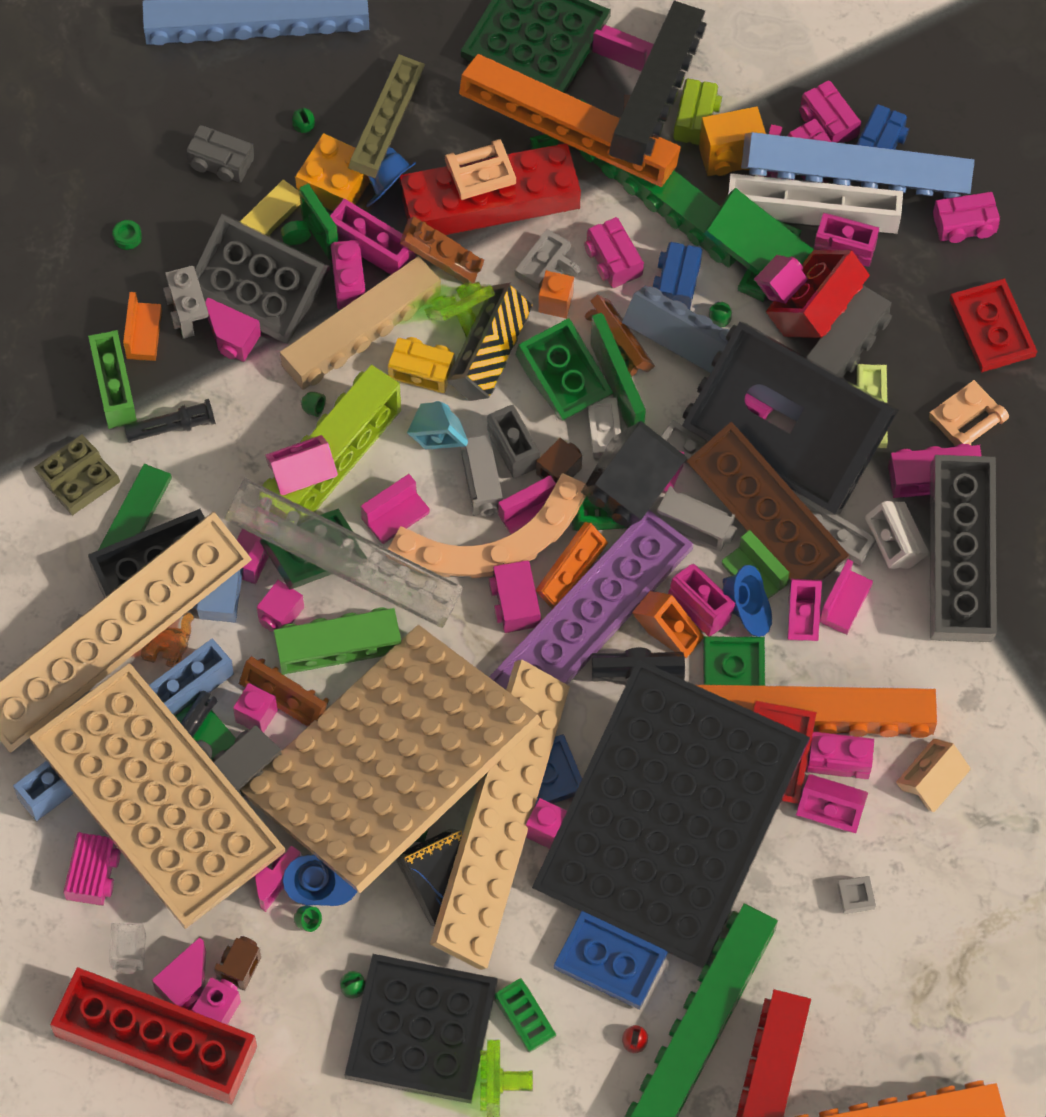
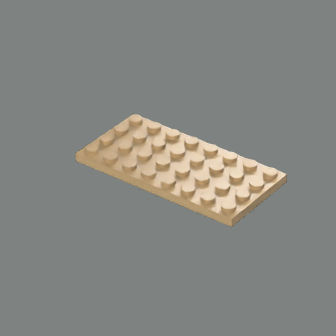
M130 663L29 737L36 749L184 929L188 928L285 853L284 846Z

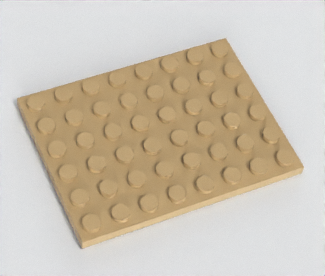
M418 624L401 640V644L395 645L328 707L319 717L318 721L314 720L281 751L282 755L274 758L262 769L264 773L252 778L240 790L244 797L356 891L361 893L541 722V719L535 711Z

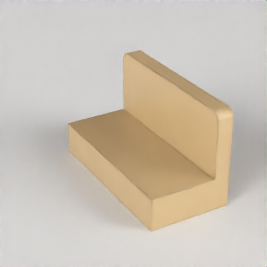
M933 738L896 783L902 791L918 795L929 811L935 812L967 775L970 767L954 743Z

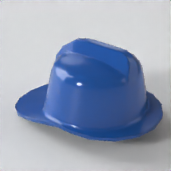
M389 148L376 178L368 176L375 194L367 202L366 207H369L379 199L402 173L417 162L410 165L393 148Z
M745 565L738 570L736 575L723 579L722 591L724 595H728L736 603L732 614L740 617L745 629L753 636H765L772 625L770 603L764 589L761 574L756 567Z
M305 855L296 858L290 862L284 872V889L288 896L299 904L319 906L343 905L352 900L358 892L315 855Z

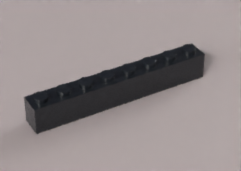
M673 1L614 131L609 156L642 166L646 155L651 157L656 144V140L653 138L659 139L664 125L661 121H667L671 105L675 103L678 88L682 87L686 75L684 71H689L693 55H696L700 39H703L707 27V23L703 22L705 10Z

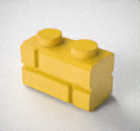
M398 337L388 363V376L400 382L445 393L448 386L446 380L455 363V353L443 345L432 347L423 344L422 341L414 337H408L407 339Z

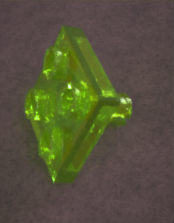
M471 281L455 288L457 293L450 296L444 294L431 300L432 306L424 309L429 320L445 321L456 315L467 338L476 320L471 307L495 295L491 284H480V282L472 284Z
M487 1040V1050H481L480 1059L481 1080H487V1082H480V1111H487V1117H500V1094H503V1091L533 1092V1070L503 1071V1068H500V1040Z

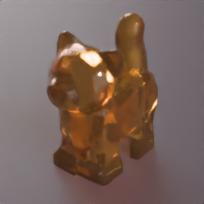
M187 613L182 618L181 629L167 627L147 643L141 651L142 659L155 663L158 653L163 652L162 658L167 660L166 666L173 668L181 662L182 655L188 648L191 623L194 620L193 614Z

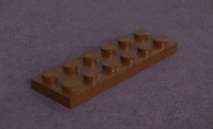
M732 422L687 460V463L730 512L735 514V517L747 531L750 530L789 571L790 580L823 581L850 557L845 549Z

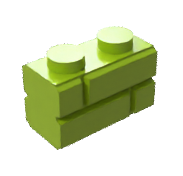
M685 79L674 126L673 139L675 141L691 142L692 144L699 145L702 117L711 116L714 112H720L722 96L717 95L718 85L716 83L706 81L702 83L700 80Z

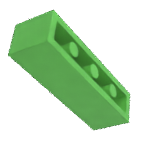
M380 607L364 614L347 613L340 618L331 620L319 618L308 624H286L280 629L274 630L280 668L283 675L383 657L395 645L401 644L395 608L387 609Z

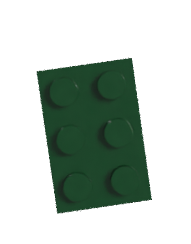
M339 509L265 534L260 540L261 545L289 590L362 564L368 557Z

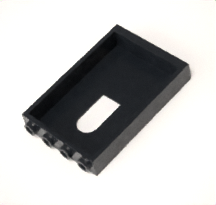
M739 322L737 326L734 324L726 336L725 340L728 343L723 352L719 351L711 363V366L714 368L708 378L704 377L697 388L699 395L695 403H690L685 409L682 416L685 421L682 426L703 439L710 441L725 426L732 422L793 491L835 515L841 514L899 410L747 323ZM765 385L804 407L790 434L747 408L745 396L752 386Z

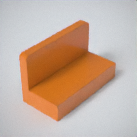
M130 292L123 340L126 358L156 361L162 306L161 304L138 303L136 292Z

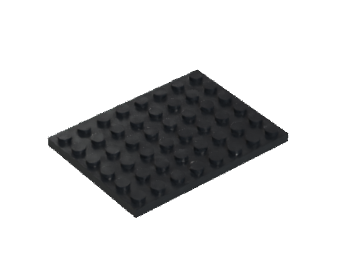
M638 659L532 888L703 968L712 954L714 946L809 743L810 737Z

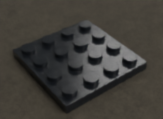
M372 954L345 1070V1079L472 1104L498 978Z

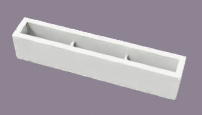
M730 174L728 195L731 190L737 188L773 218L781 222L819 226L823 213L879 227V232L898 234L903 191Z

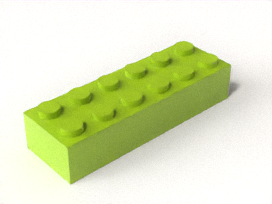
M372 364L365 372L361 371L355 377L350 390L347 393L343 392L340 394L331 412L322 415L312 434L304 436L300 441L303 442L322 435L329 444L338 475L286 495L280 494L275 477L267 479L260 489L264 520L267 517L278 521L279 529L307 520L315 513L401 412L399 382Z

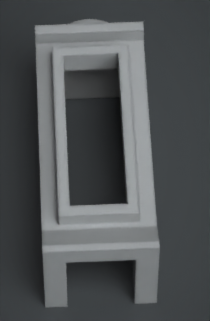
M489 434L467 438V446L460 447L471 505L473 507V516H491L498 512V502L503 500Z
M669 486L657 509L658 517L680 534L720 552L725 543L731 544L737 531V527L734 526L735 514L729 517L726 512L681 492L676 493L672 486Z

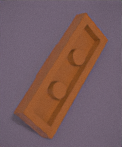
M413 216L408 219L400 240L401 245L467 286L475 283L477 274L481 271L484 263L483 258H479L473 252L463 248L454 240Z
M597 294L590 300L595 309L589 310L584 317L586 320L592 321V315L604 314L618 348L622 347L626 352L621 355L624 362L629 361L628 371L631 377L637 373L638 368L649 372L655 367L654 363L629 327L622 323L623 319L611 301Z
M251 656L245 662L238 684L246 688L248 683L274 695L278 709L307 727L314 720L318 721L319 717L326 710L329 702L328 698L321 700L316 697L315 690L307 691L301 685L278 672V667L275 666L271 669L266 666L265 659L257 660Z

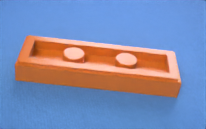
M585 522L536 588V592L551 609L588 572L609 543L590 522Z

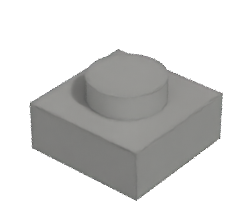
M870 876L838 881L837 886L844 914L875 910L876 903Z

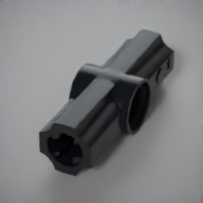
M636 647L630 648L624 653H592L593 682L625 681L627 684L638 659L683 680L685 679L684 652L651 653V650L647 648Z

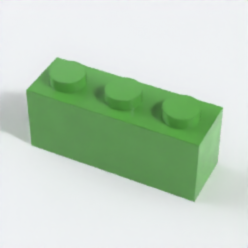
M118 330L88 336L108 429L136 423L137 418Z

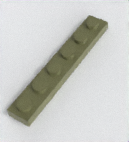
M400 54L398 55L352 155L349 169L376 178L423 73L424 63Z

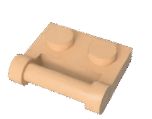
M501 139L491 141V145L457 155L454 153L445 155L448 170L451 172L461 200L516 184V176ZM491 156H495V157H496V158H493V159H489V160H486V161H482V162H479V163H475V164L468 165V166H465V167L460 168V165H464V164H467V163H470V162H474V161H477V160H481V159H484V158H488V157H491Z
M973 380L933 409L929 414V418L957 446L959 444L971 445L974 440L997 423L1002 424L1008 420L1009 414L1003 406L998 405ZM984 411L989 414L967 432L959 431Z

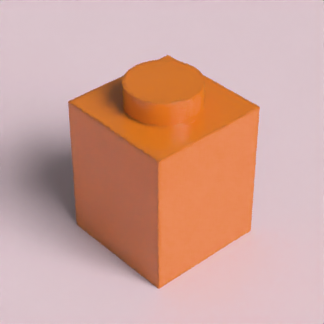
M546 270L539 292L538 312L567 319L574 294V277Z

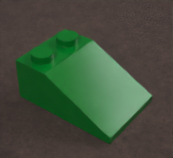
M570 318L518 344L515 353L517 359L530 381L561 421L613 394L611 387Z

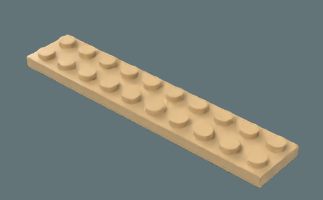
M211 512L0 680V741L10 753L252 560L215 512Z
M522 659L514 662L506 690L539 715L541 722L479 780L430 940V945L479 970L488 968L527 835L528 827L526 823L535 808L570 688L567 684Z

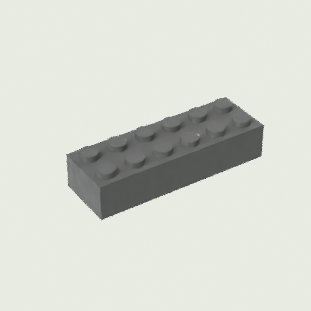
M935 455L930 464V640L991 642L997 635L996 457Z

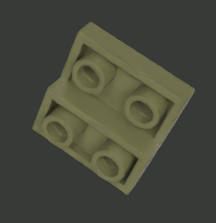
M83 434L34 467L45 485L72 516L120 483L118 475L101 458L99 451Z

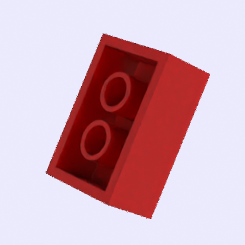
M813 250L802 264V271L808 280L786 304L773 301L766 310V314L784 337L822 338L830 331L831 325L847 309L848 303L855 294L861 291L864 282L870 276L852 250Z

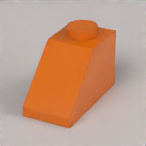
M649 591L632 612L649 635L674 652H684L685 658L691 654L704 637L672 594Z

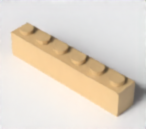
M419 256L280 351L281 366L302 390L310 385L318 384L325 374L333 369L341 368L348 358L356 353L365 351L371 342L380 336L388 335L394 326L401 321L411 319L417 310L424 305L434 303L441 294V279Z

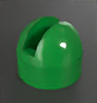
M307 108L296 110L292 116L293 128L300 133L310 132L315 126L313 113ZM301 116H305L308 122L303 123Z
M716 302L710 307L708 317L717 326L725 327L731 321L732 310L727 303Z
M308 392L301 400L302 409L307 414L319 417L322 414L326 404L325 395L318 392Z
M309 905L301 906L294 913V923L301 930L313 932L321 924L322 915L316 907ZM304 917L310 920L308 924L304 921Z
M348 971L342 976L340 988L343 995L353 999L360 997L364 993L366 983L362 974L356 971ZM356 978L360 979L359 981L353 982L348 986H345L344 984Z

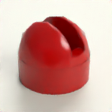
M638 1025L628 1027L622 1037L624 1048L631 1053L642 1052L648 1044L646 1030ZM634 1031L639 1032L637 1045L631 1044Z

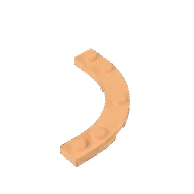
M562 473L549 498L537 515L515 533L495 542L475 546L448 545L428 539L400 526L386 552L388 556L407 565L442 577L471 576V578L493 576V566L527 560L531 561L549 544L556 542L568 528L586 496L581 491L586 483Z

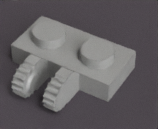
M546 229L515 269V276L539 290L542 286L546 270L560 273L555 270L559 265L564 272L572 276H577L581 270L577 263L565 257L571 249V242Z

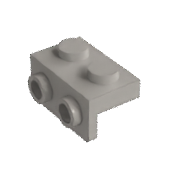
M194 266L166 272L168 287L163 288L167 305L173 304L175 310L170 312L174 329L180 328L183 339L194 336L192 321L208 317V310Z

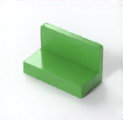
M750 530L741 536L739 547L722 560L723 567L732 576L736 575L738 570L745 565L756 567L761 574L768 599L787 586L789 571Z

